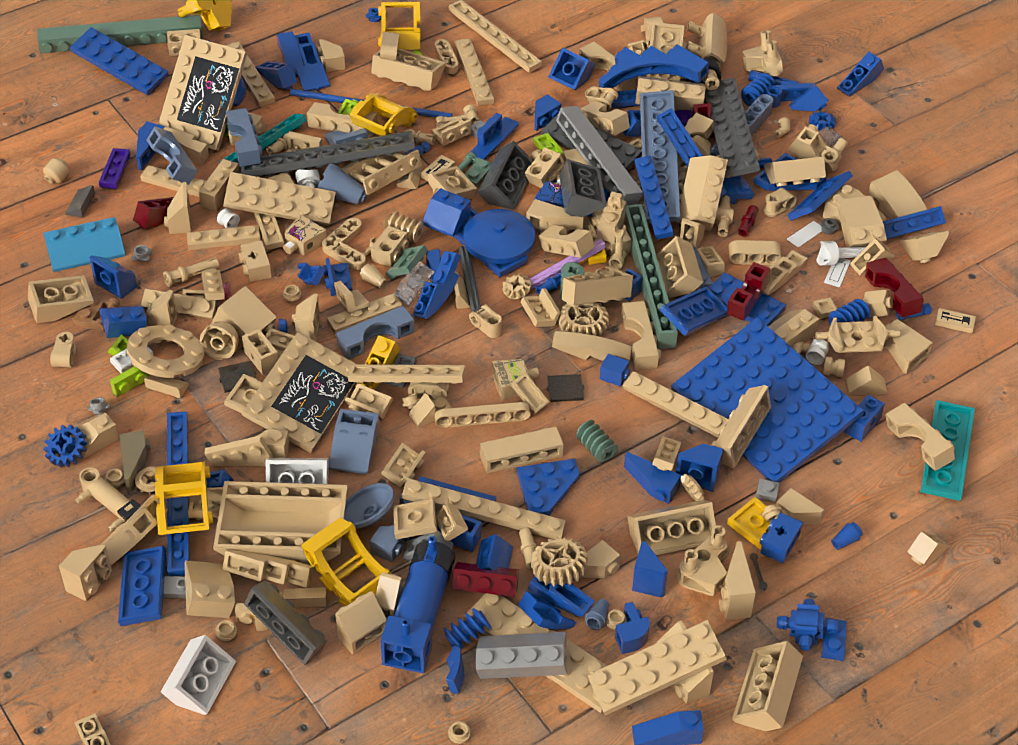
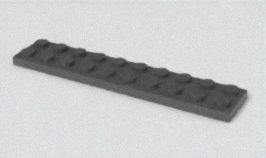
M726 78L721 80L719 87L715 90H708L705 87L706 102L711 103L710 117L714 120L713 129L720 158L728 160L725 178L759 172V163L736 79Z
M412 131L262 156L260 157L261 163L241 166V174L255 177L261 175L272 176L274 173H289L291 170L296 169L306 170L313 166L324 167L330 163L341 164L343 161H358L360 158L365 157L371 159L382 154L388 156L400 151L406 153L415 149Z

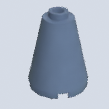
M330 163L324 171V178L322 181H319L317 188L335 191L336 200L357 205L361 202L364 203L367 198L364 187L336 164Z

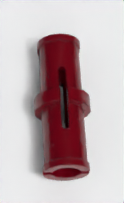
M750 205L746 214L743 215L741 225L737 231L740 236L746 237L749 234L750 228L754 226L755 217L759 212L757 206Z

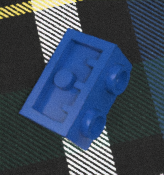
M326 258V265H323V268L326 269L324 276H328V278H325L326 289H330L331 296L337 295L334 283L342 281L350 291H353L348 263L330 265L329 258Z

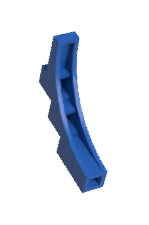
M678 44L673 49H670L667 54L650 46L642 52L641 56L624 47L616 54L615 65L599 79V87L614 88L624 81L648 74L677 75L699 84L709 73V62Z

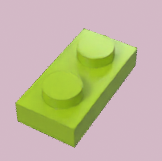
M549 133L533 138V144L537 149L542 151L544 147L560 153L563 158V150Z
M135 366L110 380L113 394L118 397L139 384L144 383V379L149 374Z

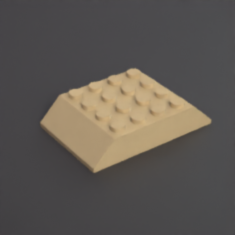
M224 481L213 548L224 556L225 551L229 549L271 555L310 565L301 544L338 518L344 519L348 487L347 485ZM342 536L322 550L326 561L340 554Z

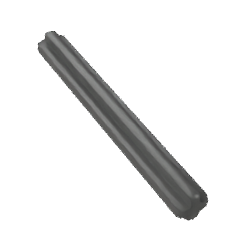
M461 246L459 254L461 255L460 259L471 312H476L481 309L472 261L466 247Z

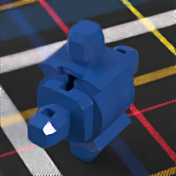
M807 598L803 601V604H797V610L791 611V617H777V628L790 629V636L795 637V643L799 644L801 650L808 651L812 645H817L818 639H823L824 631L827 633L838 632V621L832 619L824 620V612H819V605H815L813 599Z

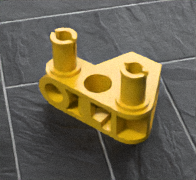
M187 0L186 5L177 10L178 12L181 11L178 14L182 18L189 14L201 15L209 31H222L231 26V0Z

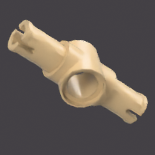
M727 195L720 198L714 222L718 225V235L721 237L728 235L729 225H732L734 209H731L730 197Z

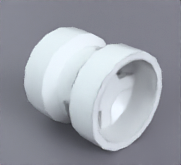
M814 339L806 353V359L814 365L822 364L829 351V344L825 340Z

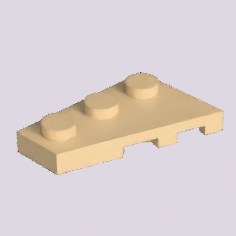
M261 435L205 448V456L213 467L266 466V459L275 458Z

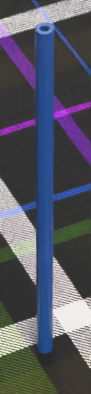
M297 89L290 90V95L338 103H343L345 99L351 101L354 99L358 102L362 100ZM412 107L418 115L435 118L438 116L452 117V113Z

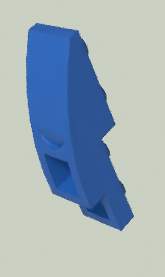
M444 251L432 283H425L412 316L428 319L442 306L459 278L455 270L461 255L455 252Z

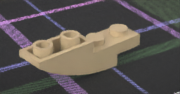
M151 495L125 523L120 524L102 543L107 548L110 565L127 553L157 524L156 508L160 500L155 495Z

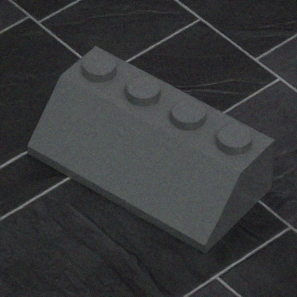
M515 141L499 149L478 193L490 205L511 210L515 209L528 183L525 172L533 163V160Z
M567 159L559 176L565 213L570 216L584 217L606 207L600 169Z
M265 580L250 590L244 605L304 665L323 649L327 642L323 633L317 629L315 630L310 625L308 618L303 614L300 615L294 609L293 603L288 599H284L279 594V590L275 585L269 584Z

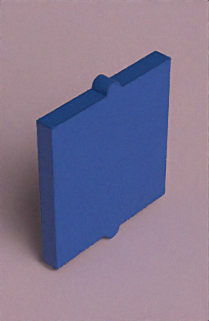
M322 62L308 63L305 66L296 67V72L304 91H318L319 89L330 87Z

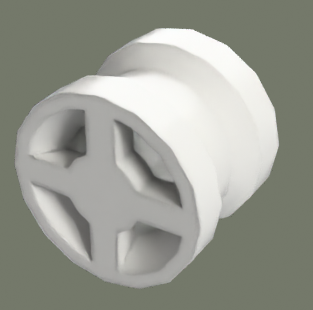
M228 208L223 209L217 217V222L222 226L224 225L225 228H235L240 221L239 215L232 213Z

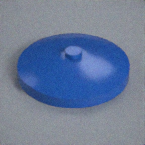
M492 209L476 214L466 223L463 240L468 252L477 259L493 264H506L518 261L531 252L535 244V229L533 224L520 213L506 209Z

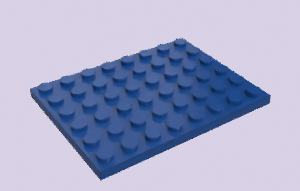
M758 317L671 385V389L674 392L729 419L731 412L736 410L740 397L743 394L745 395L749 388L762 385L768 386L771 409L742 456L767 480L779 483L864 414L862 408Z

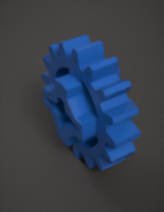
M71 424L68 427L61 425V430L54 428L55 433L48 434L50 440L44 441L48 445L43 448L47 453L45 457L53 465H58L60 468L63 465L70 467V462L77 464L76 459H82L81 453L87 451L83 447L88 444L84 439L86 435L78 427H73Z

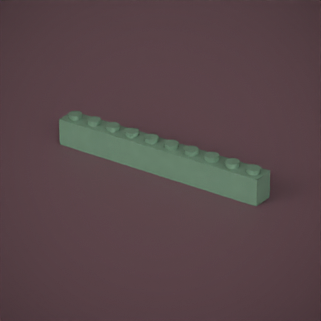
M190 15L183 18L179 16L39 28L37 31L40 54L71 51L70 46L90 27L124 46L167 43V31L200 29L201 39H203L200 15Z
M642 204L626 205L624 225L632 240L631 253L636 272L642 276L641 291L646 308L650 310L649 320L654 325L653 335L657 336L656 347L657 349L676 348L677 328L660 311L663 305L669 303Z

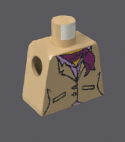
M300 215L285 231L286 244L283 246V249L287 254L297 251L302 255H307L322 246V241L327 237L326 229Z

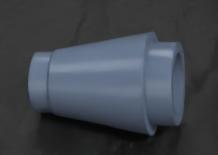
M599 599L585 615V623L590 629L599 630L604 627L610 606L608 601Z

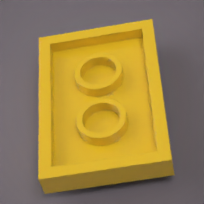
M754 497L728 518L727 524L761 550L760 539L764 533L769 532L770 522H767L762 517L764 508L767 506Z

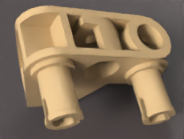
M763 30L760 32L762 45L743 51L744 68L746 71L753 70L764 72L770 76H778L783 72L782 59L777 51V41L771 40L770 30H766V33Z
M810 124L808 127H804L788 150L798 159L824 156L825 171L831 173L838 168V163L842 158L841 153L848 145V142L843 138H839L833 148L825 145L818 132V128Z
M721 525L714 526L712 528V535L695 550L689 549L685 552V559L679 564L680 573L677 578L678 583L682 587L709 596L716 595L721 590V587H724L727 572L722 562L728 556L730 547L727 546V542L724 539L726 530L723 528L721 532Z

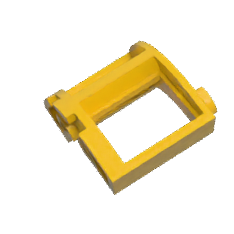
M381 2V6H378L379 16H382L381 37H378V47H381L383 32L399 33L398 49L420 50V28H417V25H420V2ZM413 7L414 27L386 28V8Z
M370 93L366 95V100H360L349 116L352 124L383 136L392 134L400 124L410 128L412 123H415L418 114L412 107H403L389 101L381 94ZM374 111L389 120L385 126H382L364 117Z
M205 461L157 466L155 468V478H157L155 482V497L160 498V503H157L156 508L158 535L209 530L210 524H213V513L208 511L207 478H211L210 466H206ZM201 495L204 523L168 527L166 499Z
M341 517L301 544L312 568L315 567L322 575L319 579L329 592L334 591L337 597H340L338 602L342 606L351 604L359 596L365 595L370 591L376 596L381 572L392 574L387 568L382 567L366 550L356 533L354 524ZM345 534L356 554L332 571L322 554V550ZM362 564H365L376 578L356 593H353L340 580Z

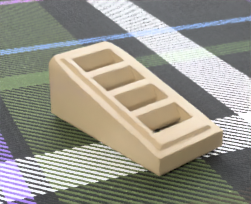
M713 246L697 248L709 277L720 276L725 272V263Z

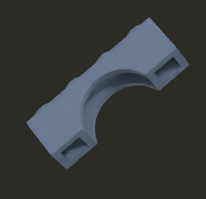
M246 108L226 111L230 135L242 137L241 140L235 142L240 167L261 163L260 156H263L261 145H259L258 135H256L252 115L248 114Z
M154 127L146 141L152 150L158 152L170 162L166 168L170 177L182 183L187 182L189 185L198 170L172 132Z
M404 306L392 309L384 314L337 332V346L348 360L364 354L365 344L375 336L389 335L400 339L414 333V319Z
M402 494L399 497L400 504L412 502L405 499H401ZM394 525L380 526L370 540V552L393 563L395 558L401 555L406 541H410L412 537L396 539Z

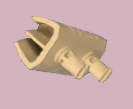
M715 13L708 15L701 26L690 21L687 25V31L698 34L700 38L699 45L688 41L686 50L697 54L702 59L715 60L720 68L721 63L725 62L727 55V29L725 21Z

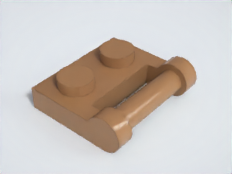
M92 295L93 304L80 309L73 318V323L77 326L103 331L101 317L98 319L100 315L99 308L118 307L120 302L116 298L107 299Z

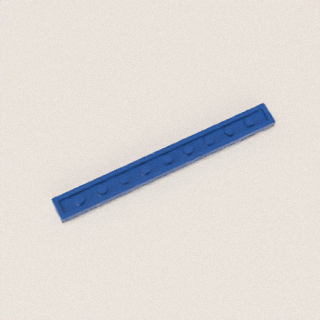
M187 411L167 413V465L188 463ZM189 496L167 499L168 527L189 525ZM189 532L167 534L168 576L185 575V560L189 561Z

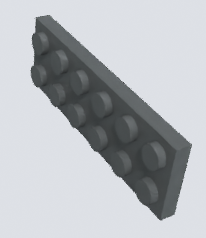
M557 114L541 130V135L549 133L557 144L569 150L576 149L556 122ZM594 127L627 171L635 164L634 159L642 157V150Z

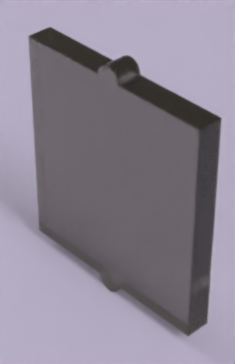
M251 361L218 368L220 374L219 381L222 383L225 393L232 391L243 374L256 378V371L253 369Z
M581 374L547 376V391H549L550 402L584 400V385H582Z

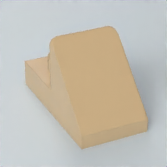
M425 393L411 409L409 415L419 428L434 422V415L438 410L452 407L445 397L442 396L431 400L427 393Z

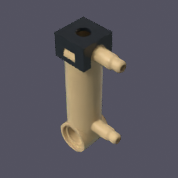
M89 467L80 472L79 478L83 493L75 499V502L80 504L93 496L116 515L118 519L108 527L110 532H113L120 524L125 523L141 506L134 499L130 501L102 478L98 469Z

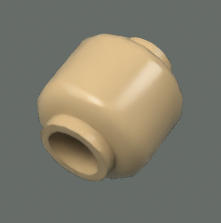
M52 158L43 168L44 179L51 184L53 182L60 184L69 174V165L61 158Z

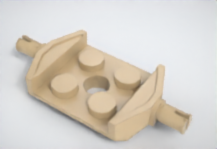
M877 316L873 317V321L837 323V318H833L829 331L815 332L816 340L827 339L834 351L838 353L882 351L888 337H900V329H886ZM852 337H858L861 340L857 341Z

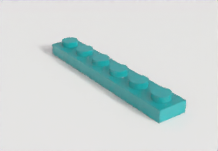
M293 114L258 136L262 151L268 145L277 142L278 138L283 137L289 131L300 128L307 121L305 115ZM236 151L224 158L225 160L239 163Z

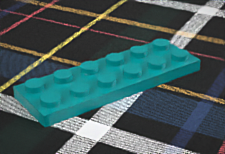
M936 400L931 427L939 430L946 440H950L955 447V460L937 471L925 462L920 492L961 501L975 408Z

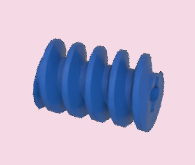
M759 74L742 89L741 98L743 102L751 106L760 95L767 94V88L775 85V80L769 74Z
M855 299L847 305L832 311L828 317L829 324L831 326L833 318H837V323L864 322L865 319L870 318V309L863 300Z
M473 608V616L465 613L466 621L458 618L459 626L451 623V631L443 628L444 634L452 647L458 646L463 649V641L468 644L471 643L470 636L478 639L477 631L485 634L484 626L492 629V626L481 610L478 611Z

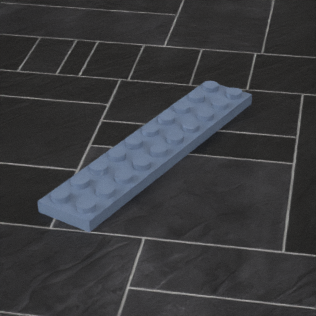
M674 90L640 93L642 157L650 155L652 157L670 222L681 221L677 150L656 119L659 114L671 108L675 112ZM644 199V214L646 217L647 224H651L649 213Z

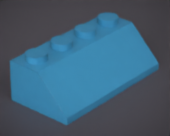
M115 217L43 233L53 272L91 264L89 257L92 255L110 260L125 256Z

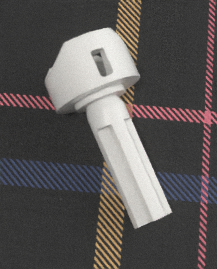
M318 169L297 170V185L317 188L320 181Z
M820 241L821 248L816 261L820 266L835 265L838 258H856L866 247L838 248L837 243L834 241Z

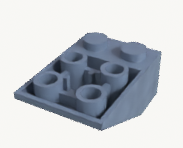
M340 409L335 425L329 469L368 474L380 430L379 414Z

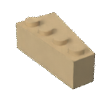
M608 266L605 267V271L603 269H596L595 273L585 272L584 275L577 274L563 279L562 300L574 307H578L580 304L592 305L598 301L607 303L609 300L621 301L623 298L631 297L633 275Z

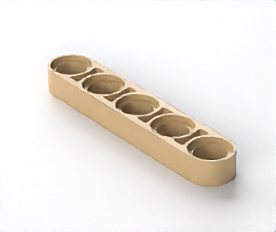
M516 402L440 409L435 413L434 417L438 427L448 428L524 421L531 414L527 403ZM520 410H525L523 413H517ZM500 412H506L505 414L498 415ZM467 415L465 418H459V416ZM442 417H448L445 420H440Z

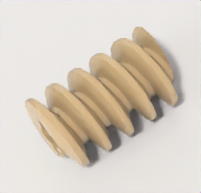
M396 211L393 215L389 213L384 220V230L391 226L407 232V239L411 242L414 241V243H417L421 238L423 232V222L421 221L417 224L416 219L411 221V217L405 218L404 214L399 216V212Z

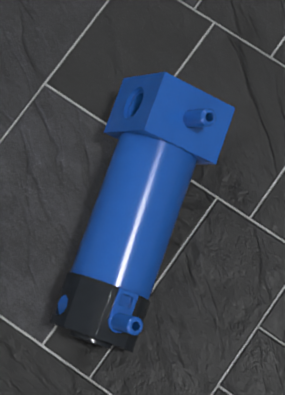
M430 536L427 541H422L416 545L395 615L388 616L380 640L382 665L423 674L425 672L432 650V629L456 559L453 550L447 545L437 542L434 536Z

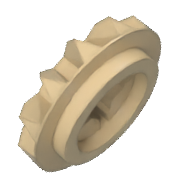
M513 273L512 277H507L506 281L503 282L502 290L508 298L520 299L531 290V281L527 275L524 276L522 273L515 275ZM519 282L520 286L518 285V286H516V288L514 289V286H513V285H516V284Z
M155 466L142 469L135 477L136 487L142 493L148 492L150 495L151 492L155 491V483H148V480L152 481L155 479L157 481V478H155Z
M682 475L680 477L682 485L692 499L695 501L704 500V492L697 481L691 475Z

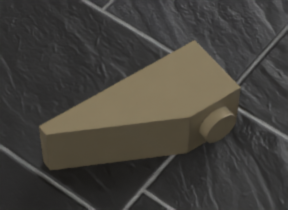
M144 430L119 434L127 492H132L135 486V477L143 469L148 459L147 450L151 449L150 440L145 438Z

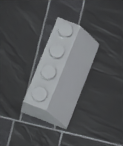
M567 633L480 636L476 648V671L479 678L567 675Z

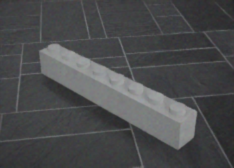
M578 106L561 107L556 122L587 164L600 169L602 184L610 195L611 192L621 193L623 201H626V205L639 204L643 191Z

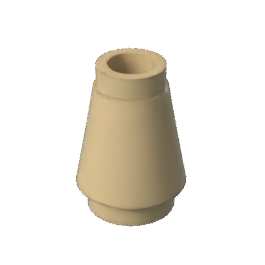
M366 264L360 271V276H362L363 280L380 289L387 283V279L374 265Z

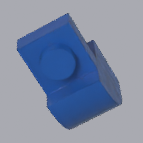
M633 602L626 603L624 606L627 622L616 625L615 639L622 654L641 649L648 640L649 617L642 618L640 610L635 608Z

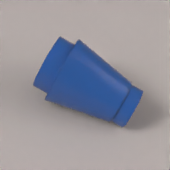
M855 522L847 523L831 542L839 550L859 541L863 532Z

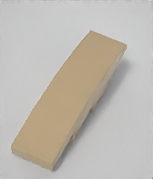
M792 250L786 257L782 256L776 264L772 263L768 267L770 268V281L763 293L768 296L787 283L807 263V257Z
M561 331L554 332L552 343L553 348L584 360L591 356L604 361L607 354L630 361L632 347L595 335Z
M229 549L225 551L222 569L260 582L264 579L283 585L289 582L305 588L310 585L312 566L271 555Z

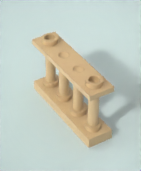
M416 149L407 155L395 152L393 155L387 156L382 154L371 159L367 157L360 158V160L354 161L341 169L354 180L363 183L365 193L369 195L422 166L419 150Z

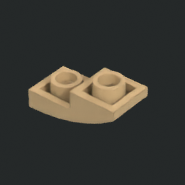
M96 713L74 722L84 745H111Z

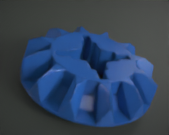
M821 111L818 113L813 112V115L809 117V124L815 125L819 131H829L835 127L836 118L833 117V114H827V111L825 113Z

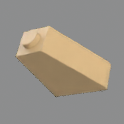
M896 319L891 324L888 323L885 326L888 330L900 329V337H888V340L885 341V346L904 374L910 372L930 355L933 342L900 320Z

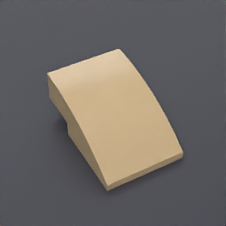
M898 170L870 182L868 193L880 203L879 209L891 219L927 210L916 190Z

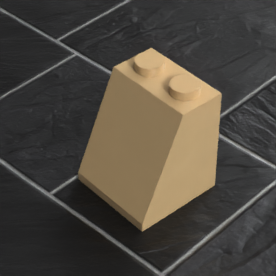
M244 286L218 307L212 323L223 321L231 324L238 332L239 342L243 344V335L260 329L262 333H267L270 328L273 329L275 327L274 322L277 317Z

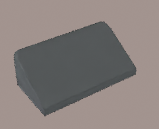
M90 185L78 189L65 214L83 218L95 195L94 186Z

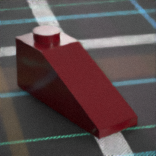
M174 197L138 201L133 221L143 229L158 227L164 223V216H167V208Z

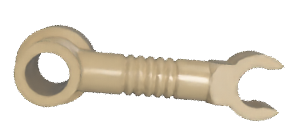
M469 104L464 107L463 115L448 118L438 116L436 117L437 123L435 124L439 127L458 118H461L463 121L469 119L471 124H475L479 121L478 111L475 105Z
M616 223L613 228V233L616 237V252L611 256L608 263L609 266L619 270L622 268L625 262L624 259L627 256V253L623 250V235L626 231V226L624 225L622 230H620Z

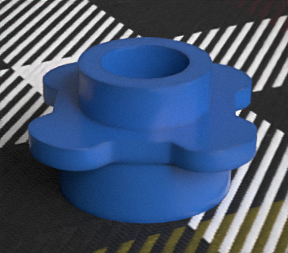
M368 9L366 18L371 22H379L381 16H379L378 9Z

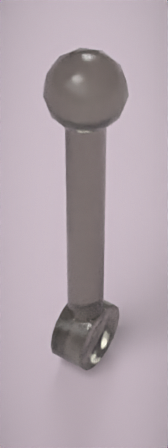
M751 553L750 559L753 560L760 582L758 587L761 591H765L767 583L763 581L757 562L758 555Z

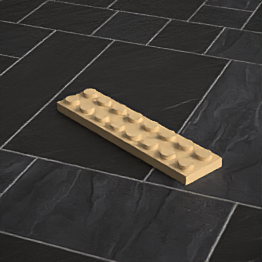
M486 593L467 612L473 616V608L482 611L492 626V629L484 626V635L486 636L556 632L553 629L538 626L521 608L501 595ZM567 639V675L547 677L598 712H603L587 675L607 665Z

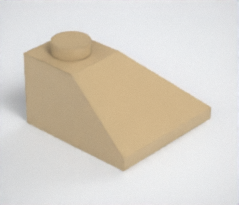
M187 182L182 183L167 208V216H164L165 227L169 228V234L191 232V211Z
M949 231L931 232L900 240V243L913 261L920 260V263L931 261V257L938 255L949 235Z
M313 294L297 305L296 313H292V324L295 325V332H299L314 341H317L320 324L318 294Z
M107 413L98 414L75 426L86 435L84 439L88 442V444L83 446L87 451L81 453L84 459L119 441L116 424Z

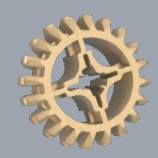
M567 302L560 311L559 325L562 332H575L601 337L602 334H605L609 325V315L606 307H602L601 303L596 304L595 302L592 305L580 304V306L574 307L570 306Z
M565 536L563 539L556 537V540L548 539L547 543L541 542V545L535 548V552H532L531 567L533 568V573L539 579V582L544 581L545 585L550 583L553 587L557 584H560L562 587L566 583L571 585L572 581L578 582L579 577H584V573L588 568V555L586 554L585 547L580 542H575L573 538L567 540Z

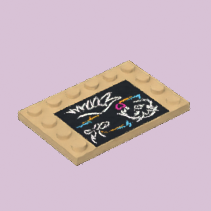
M185 35L158 125L193 134L196 136V141L206 143L208 148L219 151L227 125L226 111H230L248 53Z
M297 332L243 410L242 416L266 429L288 431L289 442L311 453L356 384V382L348 381V373L352 364H358Z

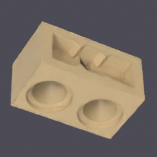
M200 29L167 31L169 56H179L185 35L201 39Z
M544 147L533 163L527 168L525 174L530 184L542 188L545 182H552L565 163L560 153Z
M388 226L371 247L372 261L391 268L400 258L402 251L408 248L407 232Z

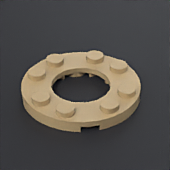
M170 324L139 328L128 339L126 350L127 356L132 359L131 363L135 367L150 375L164 378H174V375L180 374L187 376L196 372L203 363L205 353L202 343L200 344V340L192 332L176 328ZM166 340L168 343L173 341L178 344V347L181 346L183 348L184 355L174 360L160 359L153 356L148 351L147 346L151 342L160 343Z

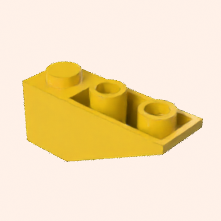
M378 335L365 365H394L401 348L395 341ZM362 382L359 384L375 390L380 383Z

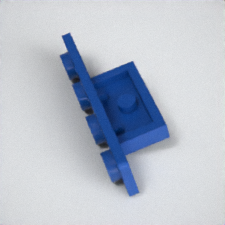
M499 113L494 114L478 129V144L470 152L474 153L476 157L485 160L519 126V122L508 117L502 119V115Z

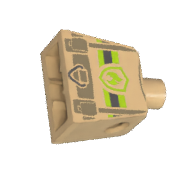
M522 359L492 361V375L501 400L518 396L510 383L524 372L532 380L539 379L538 368L527 369Z

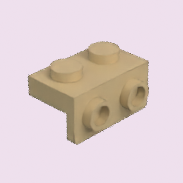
M458 118L433 129L432 134H435L436 139L445 146L471 134V121L469 119L463 121L461 118Z
M546 288L541 290L539 296L522 297L521 304L535 327L555 326L560 311Z
M359 383L351 397H346L345 399L349 409L377 413L381 420L384 419L393 401L392 397Z
M401 443L381 474L398 487H401L407 478L412 479L415 473H413V470L415 468L418 470L424 462L422 457L425 451L421 450L418 454L404 443Z
M223 487L207 488L208 511H212L215 518L219 516ZM201 495L190 496L189 518L203 519Z

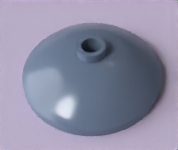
M377 483L355 492L346 500L344 520L352 522L356 529L365 528L380 521L393 505L395 493L392 487L388 484Z

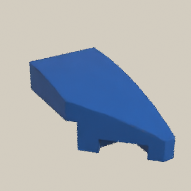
M307 263L298 264L300 269L298 277L307 285H318L326 269L322 266H310Z
M453 646L446 660L450 668L446 681L450 692L459 694L464 681V666L460 647Z

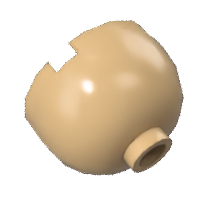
M214 322L208 325L201 333L200 344L202 343L204 352L209 357L216 360L228 359L238 348V332L235 327L227 322Z

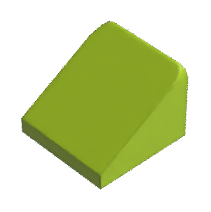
M120 335L107 353L116 355L127 349L128 339Z

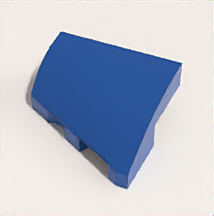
M529 591L525 592L518 604L540 627L568 629L576 624L573 619L562 616L560 614L561 611L543 597Z

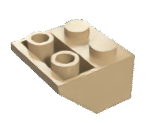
M103 544L74 550L59 565L66 592L85 601L97 592L98 587L104 580L110 577L112 572L107 548Z
M372 591L359 596L354 602L341 607L335 613L338 639L353 655L382 637L387 619Z

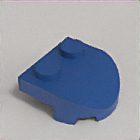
M742 175L729 178L724 176L722 186L727 192L726 195L730 197L731 204H735L737 199L753 198L754 192Z

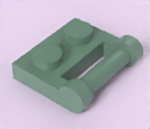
M469 152L458 168L463 172L469 164H473L465 173V176L478 188L486 177L492 163L478 158L474 153Z
M425 245L404 249L394 266L387 270L386 276L394 280L399 275L413 273L416 265L424 259L423 256L428 251Z

